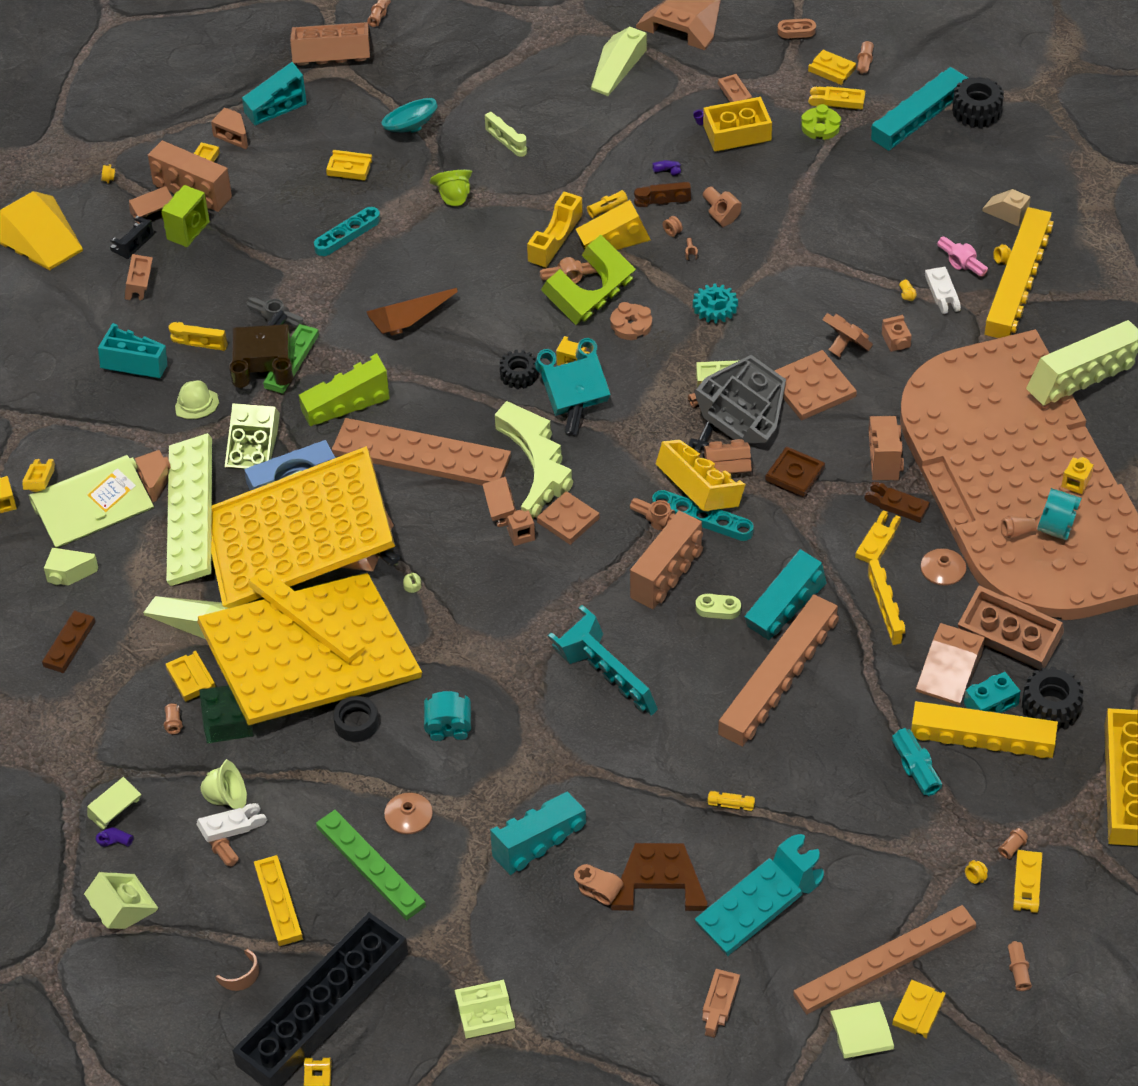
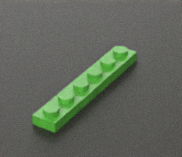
M333 810L316 822L317 829L406 921L426 907L425 901L336 810Z

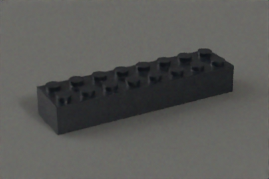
M368 912L232 1050L235 1065L262 1086H281L304 1062L305 1058H308L408 955L407 939Z

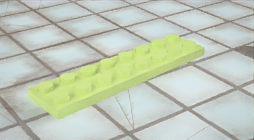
M208 433L169 446V463L171 468L168 474L167 582L170 586L211 574L212 438Z

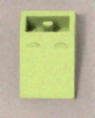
M232 404L225 467L246 469L271 460L280 415L276 407Z

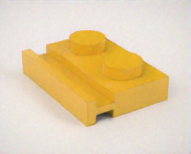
M822 50L815 57L813 63L808 65L809 72L840 85L856 70L855 62Z
M333 150V155L330 157L326 168L327 176L366 180L370 163H372V155Z
M196 651L190 656L184 655L165 664L169 675L185 702L206 693V690L210 688H216L215 682Z
M911 980L893 1018L892 1025L914 1034L919 1033L927 1039L946 993H939L932 987Z

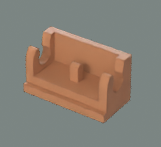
M166 186L129 200L130 213L134 218L136 216L145 217L162 210L164 205L168 204L173 197Z
M132 254L126 282V300H130L134 292L139 294V300L144 298L153 257Z
M506 477L482 484L492 521L505 518L497 522L498 527L507 526V516L513 515L516 511L511 489Z

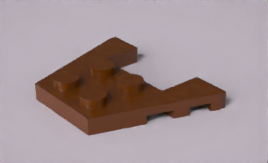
M635 843L621 877L624 885L611 903V910L633 911L634 889H685V911H705L707 909V900L684 843Z

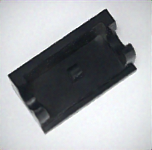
M136 216L134 220L139 223H135L134 227L120 240L112 238L110 242L115 245L112 244L110 250L129 259L132 254L139 250L154 235L151 220Z

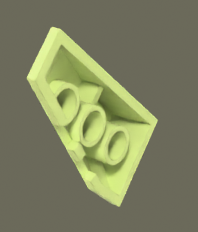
M628 27L611 37L603 47L591 90L606 96L611 94L647 51L646 32Z
M155 596L143 613L147 617L205 639L197 622L198 616L228 608L223 607L222 602Z

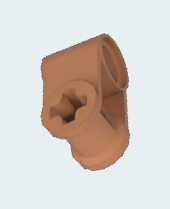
M588 864L579 866L574 872V878L579 883L580 892L584 896L591 897L605 905H610L624 885L623 881L615 874L605 872Z

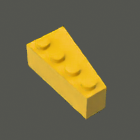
M681 440L663 441L661 443L656 465L701 510L711 511L739 507L745 483L740 480L737 483L733 481L730 473L727 471L720 472L714 468L715 463L711 460L699 458L700 453Z

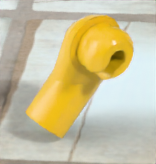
M909 280L901 281L899 286L903 291L901 293L902 298L913 301L916 298V290L911 286Z

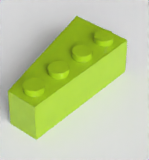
M377 353L370 357L372 360L363 365L361 362L353 366L354 369L346 374L339 373L335 375L331 382L327 384L322 382L299 394L300 408L309 426L320 424L390 399L387 370Z

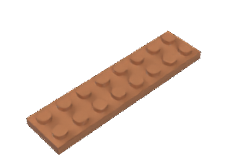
M345 418L332 447L333 454L340 457L367 446L372 463L477 485L503 478L511 458V451L349 418Z

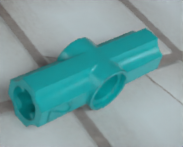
M903 728L892 735V742L901 756L907 775L913 776L923 795L931 796L936 794L937 791L942 789V782L932 767V759L927 749L921 748L911 729Z

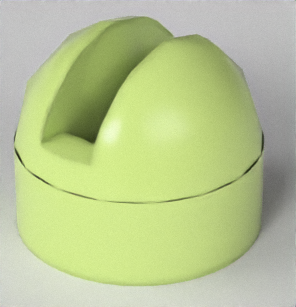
M416 573L405 575L403 580L404 589L410 593L419 591L421 588L420 576Z

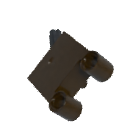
M284 311L276 312L266 326L233 328V353L229 370L231 382L235 387L243 388L249 385L251 381L249 372L266 373L273 371L274 380L279 385H288L293 381L290 360V333L288 324L283 325L287 320V314Z

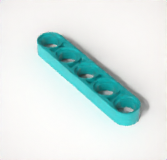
M660 490L653 494L652 503L664 498L668 500L667 503H669L671 509L675 510V514L679 511L677 510L678 506L688 507L686 511L681 512L702 521L703 528L740 541H747L753 536V523L746 518L720 509L703 511L691 499L665 490ZM703 512L708 514L709 516L706 518H699L697 514ZM719 520H727L729 523L722 526L717 522ZM740 527H747L749 531L746 533L739 532L737 529Z

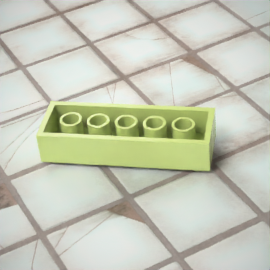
M1127 320L1041 357L1026 389L1044 406L1050 402H1056L1066 395L1070 396L1075 391L1086 389L1089 385L1096 382L1099 383L1109 376L1113 377L1118 372L1129 370L1135 364L1134 359L1138 353V328Z

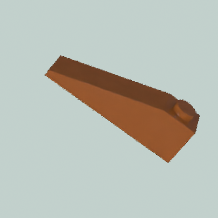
M453 288L367 311V315L381 333L390 332L391 335L403 333L402 328L414 324L457 293L458 290Z

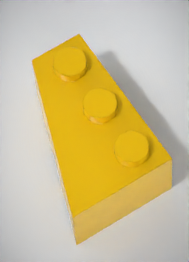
M630 200L576 228L585 248L599 235H602L616 250L651 241Z

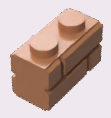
M736 439L732 440L731 444L722 445V442L715 441L710 442L709 446H704L705 459L715 463L714 468L720 472L727 471L732 474L752 471L750 445L748 442L744 443V440Z

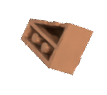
M870 416L868 431L872 480H899V472L904 470V460L901 458L902 441L899 439L901 438V426L897 425L896 416Z

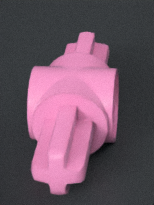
M941 237L937 242V245L949 254V262L955 269H970L981 277L987 273L988 267L976 259V251L970 244H955L946 237Z

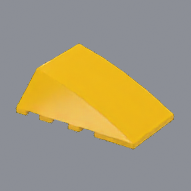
M32 191L0 210V245L15 249V253L28 256L29 260L49 271L83 251L56 200L51 195Z

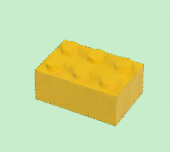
M761 97L703 108V126L714 152L772 140V121Z

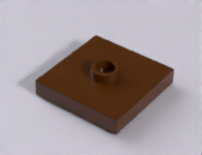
M786 446L765 475V480L804 497L824 470L825 462Z

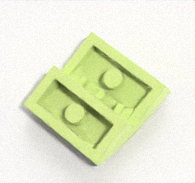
M504 980L455 990L466 1039L515 1028Z
M880 1002L830 1011L831 1020L837 1033L838 1044L844 1058L894 1049L889 1026Z

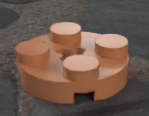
M622 302L611 314V329L615 331V335L625 340H636L637 336L641 335L644 337L652 329L651 310L638 304Z

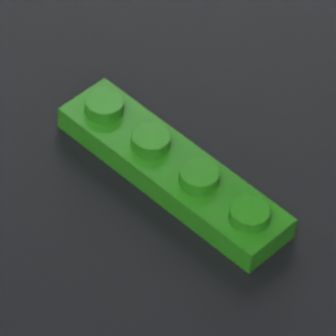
M299 324L290 338V360L293 377L319 336V330ZM273 371L269 372L263 382L264 388L283 394L289 384H277L274 380Z

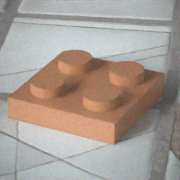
M566 491L537 516V523L571 545L600 519V513Z

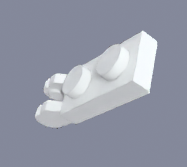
M946 267L925 270L926 280L936 305L939 306L942 314L948 313L947 303L952 304L955 312L960 311L959 298Z
M253 803L246 805L242 809L238 808L199 818L196 825L205 840L211 842L249 832L251 829L265 825L267 818L264 814L256 815L261 808L258 804Z

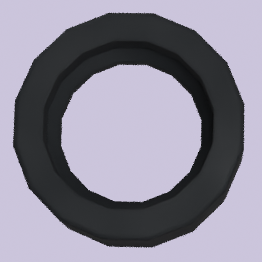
M347 697L336 705L333 712L335 730L340 737L347 741H364L376 732L379 725L377 708L366 697ZM354 711L365 712L370 717L361 726H347L342 722V718L346 714Z

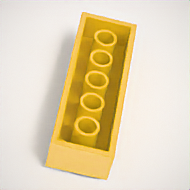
M1108 709L1104 724L1108 844L1138 846V710Z

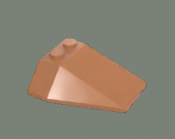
M664 0L645 13L637 23L636 28L654 33L659 25L662 24L688 33V45L706 50L714 38L721 0Z

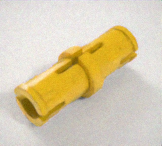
M621 190L609 197L604 196L600 201L587 206V212L591 218H594L627 202V195Z

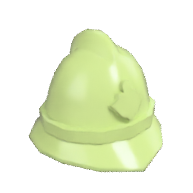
M200 380L186 382L180 389L178 401L175 405L176 416L185 419H198L208 416L216 410L219 404L217 393L208 390L207 385Z
M226 759L220 768L207 773L206 778L201 784V792L208 802L215 805H229L233 809H242L245 806L247 798L245 784L240 772L232 762Z

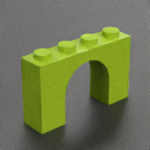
M599 235L592 241L582 254L600 274L602 288L594 291L582 289L559 269L546 280L541 289L575 325L581 320L586 322L592 316V311L595 308L597 310L601 309L607 302L606 299L608 297L612 299L620 291L619 288L622 285L626 287L633 280L632 274L636 269L602 235Z

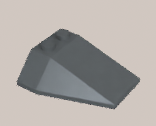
M749 355L706 377L694 393L703 418L734 440L742 439L744 443H766L777 428L786 379L754 356Z

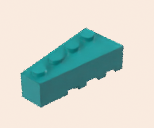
M800 549L744 616L747 627L767 640L777 635L781 628L811 597L816 595L827 584L822 562Z
M567 791L543 803L540 810L531 809L527 811L524 818L518 821L515 818L506 821V827L499 829L496 826L490 829L492 857L509 875L516 871H521L530 861L543 856L549 848L555 844L562 843L568 835L581 830L586 824V810Z

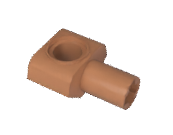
M708 187L703 192V198L712 205L709 209V214L722 227L733 223L741 212L742 203L730 192L725 191L720 194L713 187Z

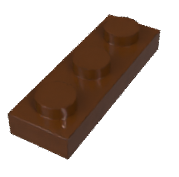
M73 611L42 661L43 667L64 673L94 626V616Z

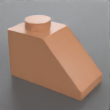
M224 108L211 121L213 136L247 149V136L241 114Z
M160 450L135 458L138 474L152 503L157 501L168 482V470L171 468L168 458H163Z

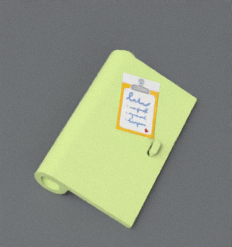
M125 455L49 486L45 490L29 495L35 513L40 515L55 548L154 508L136 472L137 465L133 457L129 458L128 455Z

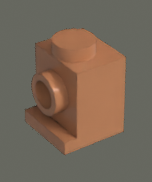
M900 315L883 319L882 336L890 352L910 347L911 333L904 322V316Z
M517 510L513 515L507 516V531L514 546L535 540L534 521L529 510ZM526 529V534L518 536L517 531Z

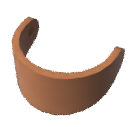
M248 949L244 951L246 956L254 963L247 974L236 979H225L217 975L215 978L218 983L226 989L233 991L244 990L253 985L258 977L259 967L257 957L252 951Z

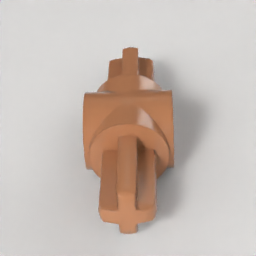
M567 257L562 259L557 267L540 270V278L542 281L548 280L561 269L576 284L582 279L583 275L598 272L589 262L581 263L579 260L575 261V259Z
M633 498L630 504L631 510L645 515L646 520L650 521L651 526L657 530H663L675 516V510H672L666 501L660 500L649 504L638 498Z

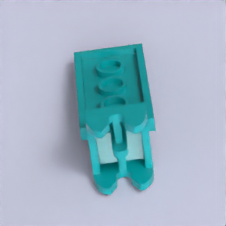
M581 605L578 608L584 616L560 639L553 633L547 635L553 642L552 647L569 664L588 658L587 660L590 665L596 670L600 668L603 671V676L611 684L615 682L619 686V691L626 698L630 696L634 699L633 703L641 712L646 710L652 716L658 710L650 689L600 644L603 636L602 629L596 616L586 607Z
M797 834L786 839L778 846L773 861L770 858L695 918L696 924L727 957L803 895L802 892L809 894L822 882L824 878L823 869L812 871V868L820 858L819 849L809 850L805 854L798 853V850L804 845L805 835Z

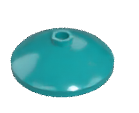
M433 98L409 102L386 115L381 124L385 130L391 132H417L422 128L421 126L430 120L438 104Z

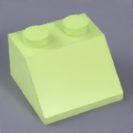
M99 872L84 893L91 907L95 909L101 918L102 923L110 929H126L158 909L135 874Z

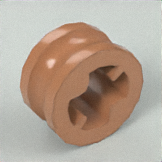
M671 216L663 221V228L671 237L683 230L680 220L675 216Z

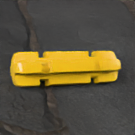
M710 791L708 794V804L714 806L721 804V807L735 809L744 807L743 810L752 811L755 805V798L752 796L742 798V795L722 793L721 795L719 792Z

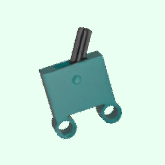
M584 338L579 342L575 352L577 361L554 367L556 363L555 353L552 350L543 349L538 353L535 362V368L541 373L555 416L569 412L565 433L570 436H576L578 433L582 409L607 402L611 395L596 354L597 344L590 338ZM581 348H589L591 353L586 354ZM541 359H548L551 364L545 365L541 362Z

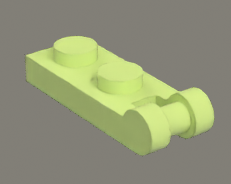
M492 112L485 114V129L519 157L525 156L527 154L526 136L516 133L512 127H509L500 117H497Z

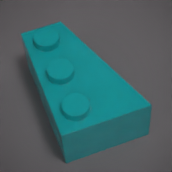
M112 323L98 347L100 368L161 378L167 367L166 345L145 336L143 338L137 337L133 331H123L114 323Z

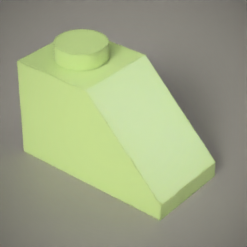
M58 548L51 549L44 566L47 582L68 586L98 570L95 554Z

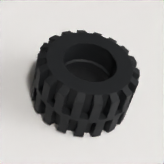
M969 77V79L962 80V83L959 82L954 90L952 107L956 120L962 121L963 125H970L973 128L974 126L983 128V126L988 127L991 124H995L1002 114L1004 99L1002 87L997 85V82L982 77Z
M1045 667L1041 668V672L1036 670L1032 676L1027 678L1022 698L1023 714L1029 718L1057 721V731L1061 727L1067 729L1069 724L1073 725L1080 716L1084 689L1083 686H1080V680L1074 679L1075 675L1071 672L1069 674L1066 673V670L1063 668L1057 670L1056 667H1051V669ZM1053 696L1059 698L1062 701H1049L1044 697Z

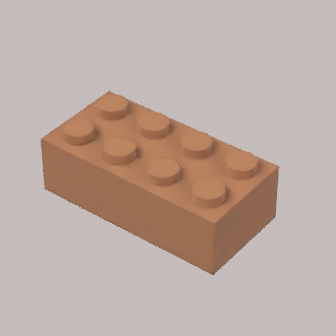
M161 141L148 154L152 181L157 187L162 188L166 186L168 191L173 194L184 185L205 192L207 208L217 212L232 198L228 168L165 141Z
M681 511L675 514L630 569L631 599L651 609H654L658 603L664 601L670 588L676 586L682 573H686L694 558H698L702 553V521Z
M978 586L958 623L959 629L985 637L984 645L1039 670L1047 666L1064 633L1063 622L982 586Z

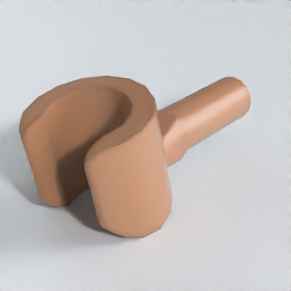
M687 238L688 247L686 248L685 258L688 260L689 254H693L695 259H697L698 249L692 245V239Z

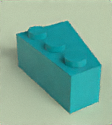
M293 62L242 97L244 113L254 126L307 105L303 74Z

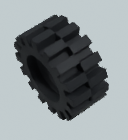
M514 350L513 354L511 351L507 352L508 356L504 354L499 364L500 379L504 385L508 384L509 388L515 386L516 389L522 386L524 389L527 388L526 384L531 386L533 382H536L538 377V371L535 368L536 357L532 356L531 352L526 354L525 350H522L521 353H518V350ZM517 367L525 368L523 371H513L512 369Z

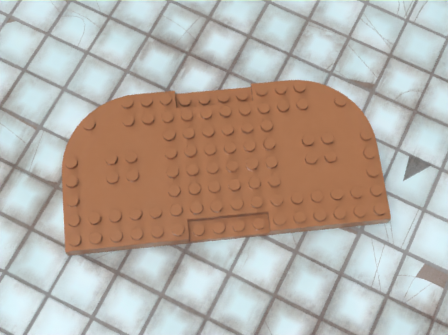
M1037 330L953 349L933 357L913 373L904 388L900 411L901 429L906 443L971 573L980 586L1002 596L1011 597L1049 617H1061L1062 620L1082 619L1137 605L1138 513L1122 484L1118 485L1089 434L1085 426L1086 419L1073 395H1066L1056 402H1050L1043 406L1026 389L1040 358L1049 354ZM1073 457L1077 459L1084 457L1091 464H1094L1092 477L1083 494L1061 487L1063 473ZM1072 478L1070 479V480H1072V481H1075V482L1080 483V481H1078V480H1075V479H1072ZM1051 488L1082 498L1078 510H1074L1077 512L1073 525L1070 527L1071 530L1067 540L1037 530ZM1007 516L1034 518L1036 520V530L1009 538L1001 532V520Z

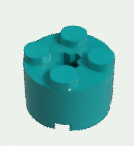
M1051 488L1037 530L1067 540L1071 530L1070 527L1073 525L1077 512L1074 510H1078L1082 498Z
M443 691L432 694V698L429 700L428 698L424 700V730L430 735L431 740L441 741L444 737H454L455 739L463 740L468 737V732L471 730V700L469 697L465 696L464 699L459 697L457 692Z

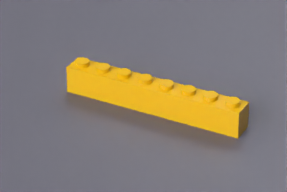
M1027 208L989 311L984 335L1002 338L1016 333L1019 322L1016 320L1017 318L1021 319L1024 309L1022 304L1027 303L1029 295L1027 289H1032L1034 281L1032 275H1037L1039 267L1037 261H1042L1044 253L1042 247L1047 246L1049 239L1047 233L1051 234L1054 222L1051 221L1052 212Z

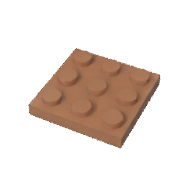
M823 350L775 370L776 373L786 379L783 399L801 421L848 401L857 395L856 389Z

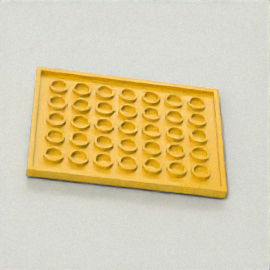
M367 446L212 505L211 553L222 605L227 608L240 606L262 598L248 584L249 580L263 569L268 570L290 587L395 547Z
M368 573L295 591L365 645V651L349 664L266 599L198 616L197 622L248 725L419 679L422 676L419 665Z

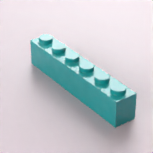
M952 67L941 72L935 79L927 82L920 90L915 91L908 99L902 101L893 110L888 111L881 119L876 120L871 127V140L886 150H891L953 103L955 87H957L959 82L962 83V80L968 79V77Z

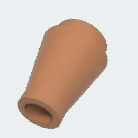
M1007 516L1001 520V532L1009 538L1036 530V520L1034 518Z

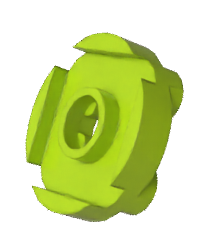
M820 104L816 108L809 109L802 114L801 128L803 133L812 139H816L817 136L827 140L839 133L841 117L837 112L829 109L827 105Z

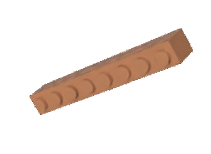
M816 595L811 597L720 718L718 735L742 747L748 739L751 740L754 737L758 725L766 721L769 710L777 706L783 691L789 690L792 679L795 675H800L806 660H810L813 657L818 644H822L825 641L829 629H833L839 620L837 605Z

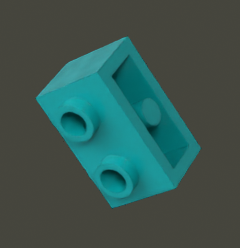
M1003 672L998 675H992L986 681L973 684L965 690L964 705L967 709L1003 713L1019 705L1021 691L1007 673Z

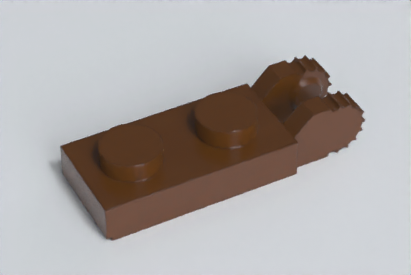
M689 182L639 187L634 190L636 197L634 204L636 207H648L650 204L691 201V185Z
M876 481L872 482L870 485L871 491L866 492L864 496L867 502L879 506L880 509L919 523L922 521L930 502L890 487L887 488L885 484Z

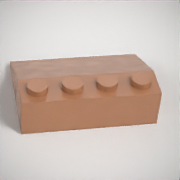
M368 22L292 27L290 40L292 62L297 63V65H307L309 62L315 61L317 64H325L329 60H335L337 63L347 62V59L365 61L366 58H370Z

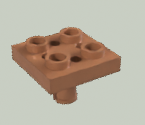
M827 313L823 318V321L839 334L828 349L836 356H841L849 341H853L867 351L873 346L868 340L869 335L854 324L851 325L846 322L841 316L835 314L833 317Z

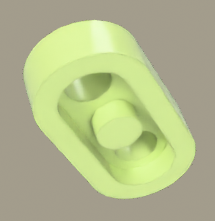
M702 594L696 599L695 609L702 617L734 619L741 613V602L734 596Z

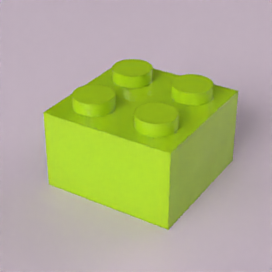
M184 185L174 194V197L168 204L164 205L162 215L167 240L188 247L210 222L205 192Z

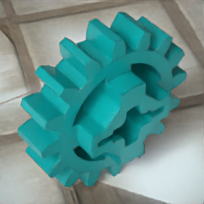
M713 284L711 288L705 285V290L699 288L698 293H694V313L699 314V319L705 317L706 322L714 320V323H717L719 319L726 322V317L731 319L733 318V313H737V294L732 293L731 288L724 289L723 284L720 287Z

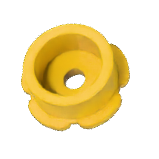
M111 164L109 166L103 165L101 181H106L107 184H109L110 180L114 181L115 169L111 168Z
M1003 244L996 247L993 253L995 261L1004 265L1007 264L1011 249Z
M970 861L969 865L965 868L967 879L974 884L978 882L983 883L987 879L988 870L985 864L980 861Z

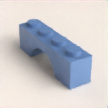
M326 440L314 443L244 469L246 483L251 491L280 480L299 470L303 471L335 459V456Z

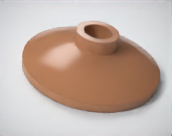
M935 549L923 557L921 572L927 580L934 584L952 585L964 577L966 563L962 556L955 551Z
M403 793L389 801L384 814L386 823L392 830L401 834H414L422 831L429 825L433 812L430 802L422 795Z

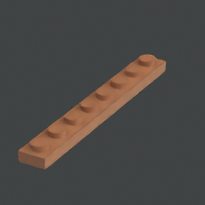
M961 905L795 989L793 996L807 1015L976 928V922L965 907Z

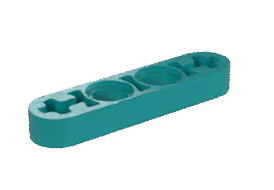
M367 207L319 236L314 241L315 253L319 256H328L380 223L379 210L375 207ZM352 225H360L356 229L350 228ZM336 235H344L343 238H335Z

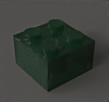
M229 685L199 690L207 744L254 736L252 725H248Z

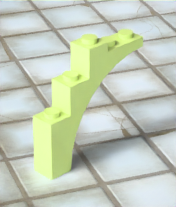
M506 401L495 414L496 430L510 437L522 448L534 469V482L529 495L521 506V510H529L532 519L540 515L543 506L549 503L553 496L560 497L571 489L573 485L572 470L560 465L562 461L561 445L550 440L552 435L550 420Z

